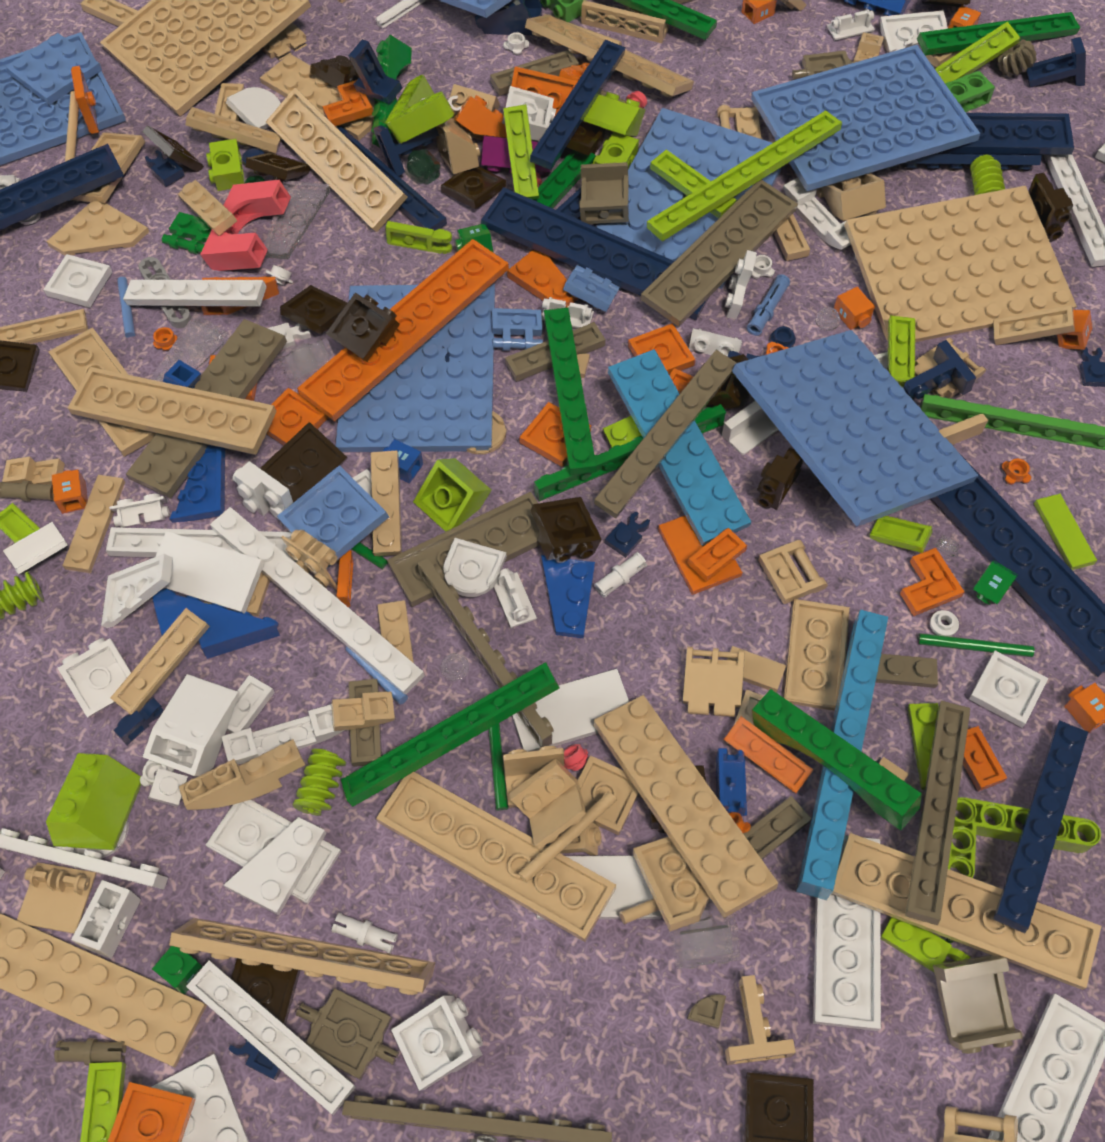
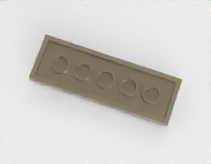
M531 492L524 494L387 559L388 566L410 605L414 607L434 597V594L420 576L418 562L428 558L432 565L437 564L444 574V562L454 538L506 552L505 562L539 546L540 543L537 538L540 531L530 511L533 504L538 503Z

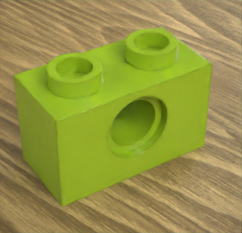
M613 132L609 140H605L600 155L597 154L595 156L593 164L626 162L629 169L638 153L639 139Z
M237 139L209 143L210 153H206L209 167H212V169L208 170L211 184H216L218 191L231 189L236 184H244L242 159Z

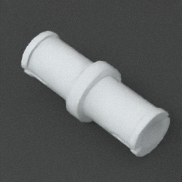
M636 552L620 566L615 565L611 573L599 582H596L594 584L595 589L603 598H606L607 595L622 584H628L632 576L646 568V560L640 553Z
M338 913L335 921L345 924L347 927L333 924L332 933L356 940L357 945L364 946L367 944L391 954L394 945L382 940L396 942L398 934L372 926L373 923L371 921L361 922Z

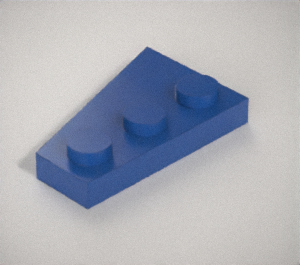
M209 445L205 449L203 456L187 475L188 480L185 488L180 490L177 498L179 500L177 509L172 511L170 516L172 523L217 517L225 512V448Z
M541 555L556 635L584 639L595 562L569 559L558 563L555 559L547 560L545 555Z

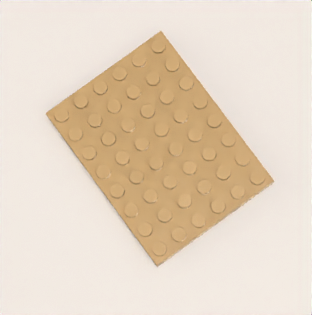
M151 0L100 43L109 54L178 116H181L308 10L311 4L309 0Z
M1026 186L847 219L845 222V229L887 342L888 320L891 315L915 318V342L994 327L993 320L1070 305H1072L1073 310L1077 307Z

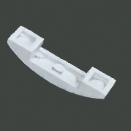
M799 178L783 185L786 196L798 203L796 213L824 242L841 250L851 245L844 226L845 222L840 224L815 198L816 189L806 191Z
M331 705L308 711L309 716L255 732L248 728L221 737L228 762L235 759L237 764H244L292 739L295 741L298 749H302L326 741L345 730L334 731Z

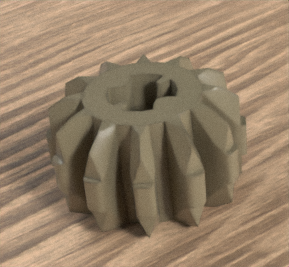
M1021 40L1018 44L997 57L998 67L1003 75H1008V77L1014 74L1018 75L1021 72H1026V69L1033 66V63L1037 61V54L1031 41Z

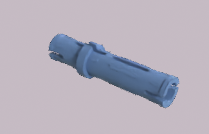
M777 275L762 303L756 306L754 316L747 325V330L750 334L759 336L766 323L773 318L774 309L790 285V279L787 276Z

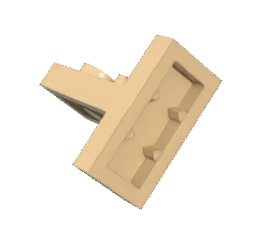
M755 975L742 976L739 981L750 1044L728 1047L725 1051L727 1065L792 1057L796 1053L793 1039L767 1042V1038L770 1037L771 1033L768 1018L762 1017L760 1004H764L762 985L756 984Z

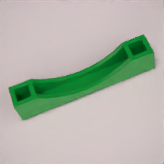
M391 34L385 41L382 40L378 44L376 49L377 58L386 76L396 80L411 64L412 48ZM396 97L390 104L373 98L375 103L372 112L374 116L371 129L373 133L372 144L379 148L381 147L373 128L380 125L388 128L385 122L397 103ZM388 128L389 133H390V135H391V138H392V140H394L395 137L393 136V134L391 133L390 129Z
M772 689L752 709L755 727L776 742L797 749L828 768L849 785L875 813L900 831L920 809L922 793Z

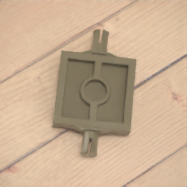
M846 50L803 55L802 64L804 69L792 70L793 80L852 64L853 62L848 58Z
M335 988L327 1003L319 1011L305 1003L299 1006L309 1014L298 1009L296 1016L312 1023L311 1032L306 1044L330 1065L362 1080L369 1064L376 1056L391 1065H394L396 1062L395 1058H398L399 1051L383 1044L384 1034L392 1021L391 1016Z

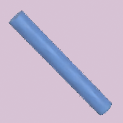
M119 277L117 283L125 337L128 338L135 336L131 305H127L123 300L128 288L127 278Z
M346 647V651L374 679H377L378 683L387 692L392 691V697L400 705L406 702L408 699L406 694L399 691L351 649Z

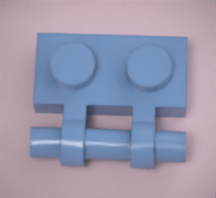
M577 265L566 281L563 290L574 297L588 302L593 307L607 312L620 287L611 283V280L592 273L593 270Z
M492 308V333L502 335V338H493L494 348H502V351H510L511 348L525 350L543 343L542 339H533V336H541L542 334L541 310ZM511 335H524V339L511 338Z

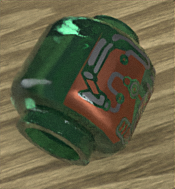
M421 149L410 153L406 168L408 173L419 184H430L439 178L441 165L430 151Z

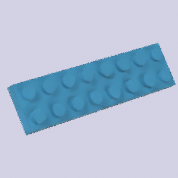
M655 349L608 367V374L642 437L645 438L680 393ZM694 420L659 464V468L700 544L704 546L727 528H730L735 533L749 527L751 520Z

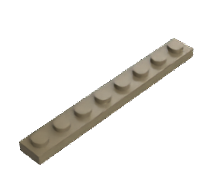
M717 349L598 494L594 500L596 506L615 519L619 516L733 373L735 361Z
M428 558L418 562L420 576L499 689L517 679L518 677L513 671L509 673L505 668L504 664L506 662L499 650L493 651L488 644L490 639L482 627L478 629L473 623L475 619L467 606H461L458 601L460 598L452 585L447 586L444 582L445 576L441 568L437 564L432 565ZM536 703L517 713L539 746L551 745L554 729L545 716L543 718L539 716L536 711Z
M942 700L937 711L905 912L906 917L938 925L941 920L970 716L969 707Z
M355 1095L353 1101L344 1100L342 1115L345 1118L542 1142H612V1132H605L606 1126L601 1124L586 1123L585 1129L572 1128V1121L552 1119V1125L538 1124V1117L519 1115V1121L505 1120V1113L486 1111L485 1117L472 1116V1109L453 1107L452 1113L439 1112L440 1106L434 1104L420 1103L419 1109L406 1108L407 1102L388 1099L386 1105L373 1104L374 1098Z

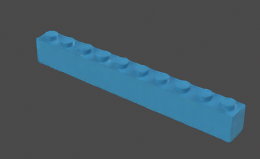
M864 610L859 611L853 624L831 727L832 732L860 751H862L888 622V616ZM825 766L822 768L796 892L827 901L834 890L854 790Z

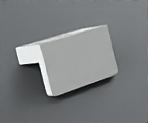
M754 401L724 423L722 437L741 455H745L779 429L759 404Z
M53 522L4 549L3 552L14 566L16 572L20 574L68 544Z

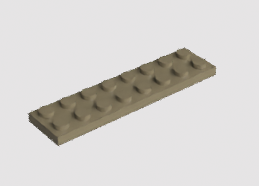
M761 179L641 293L640 300L679 327L735 272L739 258L744 259L747 250L755 252L796 211L798 203Z
M244 319L202 373L200 381L195 384L194 389L245 399L287 343L285 336ZM156 433L127 471L126 475L130 480L171 499L186 479L190 470L203 456L209 444Z

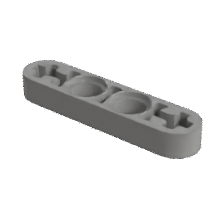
M147 257L139 263L138 267L144 280H171L157 258ZM152 266L156 274L152 275L148 267ZM160 306L173 327L181 329L191 323L192 317L187 306ZM178 310L183 318L179 319L176 317L174 311Z

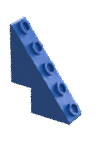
M165 588L152 597L162 636L185 608L210 626L199 639L201 649L207 659L280 636L277 629L279 623L269 617H263V619L253 617L248 612L244 614L228 610L213 603L210 605L192 596H178Z

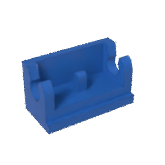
M718 748L716 755V797L728 813L737 812L741 816H747L744 751L739 750L737 754L729 755L727 748Z

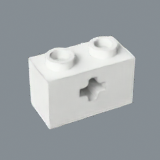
M102 880L71 940L84 949L112 959L141 899L126 888Z

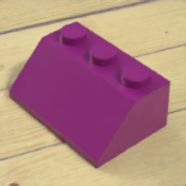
M484 136L481 165H487V170L501 172V167L510 168V173H512L507 138ZM532 141L533 150L538 142ZM535 164L536 172L540 176L546 177V172H552V170Z

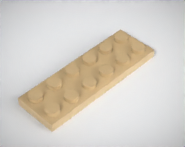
M291 54L287 55L260 77L262 84L284 97H287L296 88L323 115L322 106L342 100L337 88L310 73L311 66ZM369 100L372 109H374V102ZM370 115L340 126L359 141L371 131L374 116Z
M93 327L48 351L53 361L76 392L90 367L128 375ZM97 420L124 457L149 443L156 435L155 432Z

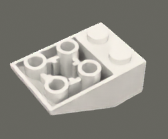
M187 674L154 725L143 757L192 776H201L213 770L223 742L221 736H224L240 692Z

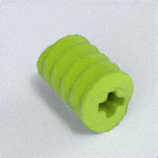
M986 154L979 156L971 163L970 170L975 195L1005 190L1001 164L998 160H994L991 155Z
M28 571L25 572V581L23 582L17 575L14 576V585L12 586L7 580H3V589L0 590V619L5 617V611L9 615H14L16 607L21 611L26 610L27 602L33 607L37 606V597L44 602L43 594L36 579Z
M314 748L311 749L313 754L308 758L310 765L304 769L306 776L302 777L300 781L302 788H299L296 792L299 799L294 800L292 805L303 813L321 816L322 810L330 811L332 808L331 805L325 802V799H335V794L328 791L329 788L339 787V784L332 780V778L342 777L343 775L341 771L336 769V766H346V761L335 753Z

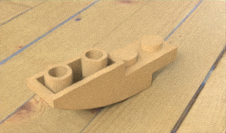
M292 739L238 766L235 759L219 765L215 769L180 785L179 789L187 810L211 809L234 805L282 787L279 778L305 766V763L295 741Z

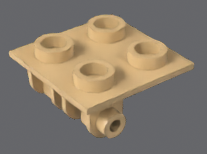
M304 530L293 531L290 540L282 535L281 538L287 546L285 551L293 559L297 560L296 563L307 573H312L314 579L326 588L329 585L337 591V585L326 569L329 565L336 563V552Z
M37 862L36 866L28 868L25 872V880H28L30 884L17 921L28 926L74 934L80 924L97 873Z

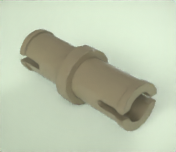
M26 480L22 483L0 482V498L22 499L24 502H30L31 499L54 501L53 485L33 484L32 481Z
M88 1038L87 1041L59 1040L56 1048H60V1050H55L54 1059L58 1063L84 1062L86 1066H89V1063L95 1062L124 1063L125 1056H122V1053H126L127 1046L124 1045L125 1041L98 1042L97 1038Z

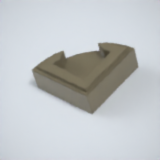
M717 994L701 999L692 1007L687 1020L719 1029L726 996Z

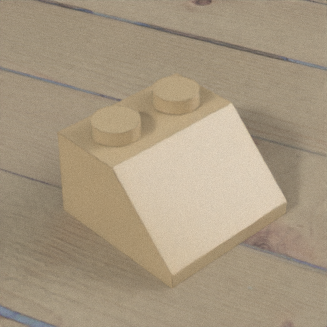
M451 119L436 126L439 134L436 137L438 151L453 174L479 167L478 157H480V150L477 143H473L469 132L466 133L460 124Z
M871 173L821 187L832 214L844 222L857 216L872 215L877 213V210L886 208L884 180Z

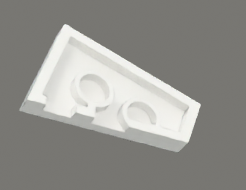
M944 11L881 16L879 20L887 53L919 45L917 37L920 32L948 29Z
M162 554L109 575L101 626L105 628L114 627L167 586L172 576L173 557Z
M298 817L226 882L224 887L279 915L326 835L325 830Z

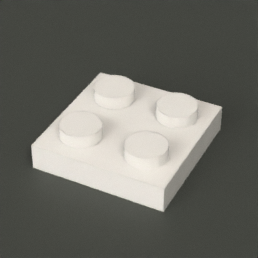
M66 254L43 290L48 297L90 308L110 277L112 270L109 265Z
M994 651L969 700L1023 728L1048 678Z

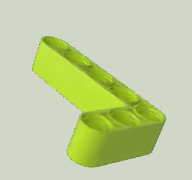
M420 75L407 84L385 123L396 141L403 143L446 122L453 117L454 111L443 92L434 93L425 76Z
M958 797L956 810L963 813L965 820L958 819L955 816L952 839L961 841L964 849H958L951 843L948 869L956 868L961 874L973 878L975 873L976 835L1018 842L1022 830L1016 826L1015 821H1019L1024 825L1029 809ZM984 815L990 816L995 821V825L987 823ZM1063 815L1053 849L1085 853L1100 841L1101 830L1095 822L1089 819ZM1077 831L1085 835L1087 842L1079 838Z

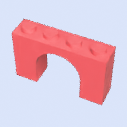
M272 180L232 186L223 206L234 215L237 222L220 236L211 230L200 254L212 270L260 268L268 249L256 233H238L253 219L262 216L284 214L291 196L281 181Z

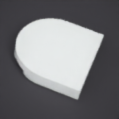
M258 87L246 88L227 97L226 104L246 124L264 130L270 127L266 123L267 119L281 104L273 93Z
M454 538L444 562L443 570L447 585H452L459 595L465 597H477L487 593L495 586L498 580L499 572L502 570L507 557L506 552Z

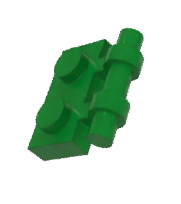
M179 212L169 227L172 235L164 234L162 236V243L168 244L170 248L177 250L183 248L189 250V253L197 255L202 252L205 245L204 242L206 243L212 229L200 217Z

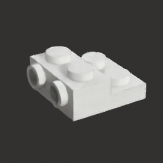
M510 86L505 108L526 104L531 140L540 141L556 113V109L552 108L554 98Z
M250 461L235 471L233 481L238 485L237 490L238 494L243 497V505L250 512L255 513L257 511L264 516L270 511L278 519L277 516L293 503L288 488Z
M104 638L94 641L88 646L90 650L81 655L74 653L62 660L63 665L58 667L59 672L88 718L115 703L110 697L131 674L125 660L110 638L106 641Z
M454 995L440 997L391 1030L419 1091L427 1089L448 1074L459 1071L483 1055L479 1048L483 1045L482 1038L475 1028H469L464 1018L468 1015L467 1008L463 1001L459 998L455 999Z

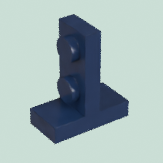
M1081 37L1071 39V53L1033 63L1031 68L1026 69L1029 86L1034 87L1073 76L1076 86H1085L1086 51Z
M362 39L348 55L359 75L358 80L353 85L358 92L390 104L403 87L400 81L386 76L369 41Z
M382 125L373 128L388 167L398 176L405 173L399 155H407L413 151L414 147L428 145L434 141L433 138L439 136L437 128L434 127L403 143H398L396 139L392 140L388 128Z
M945 340L937 344L933 359L938 365L906 381L904 385L905 392L912 400L922 399L924 394H928L937 387L943 388L950 382L955 385L963 396L972 390L976 376L949 342Z

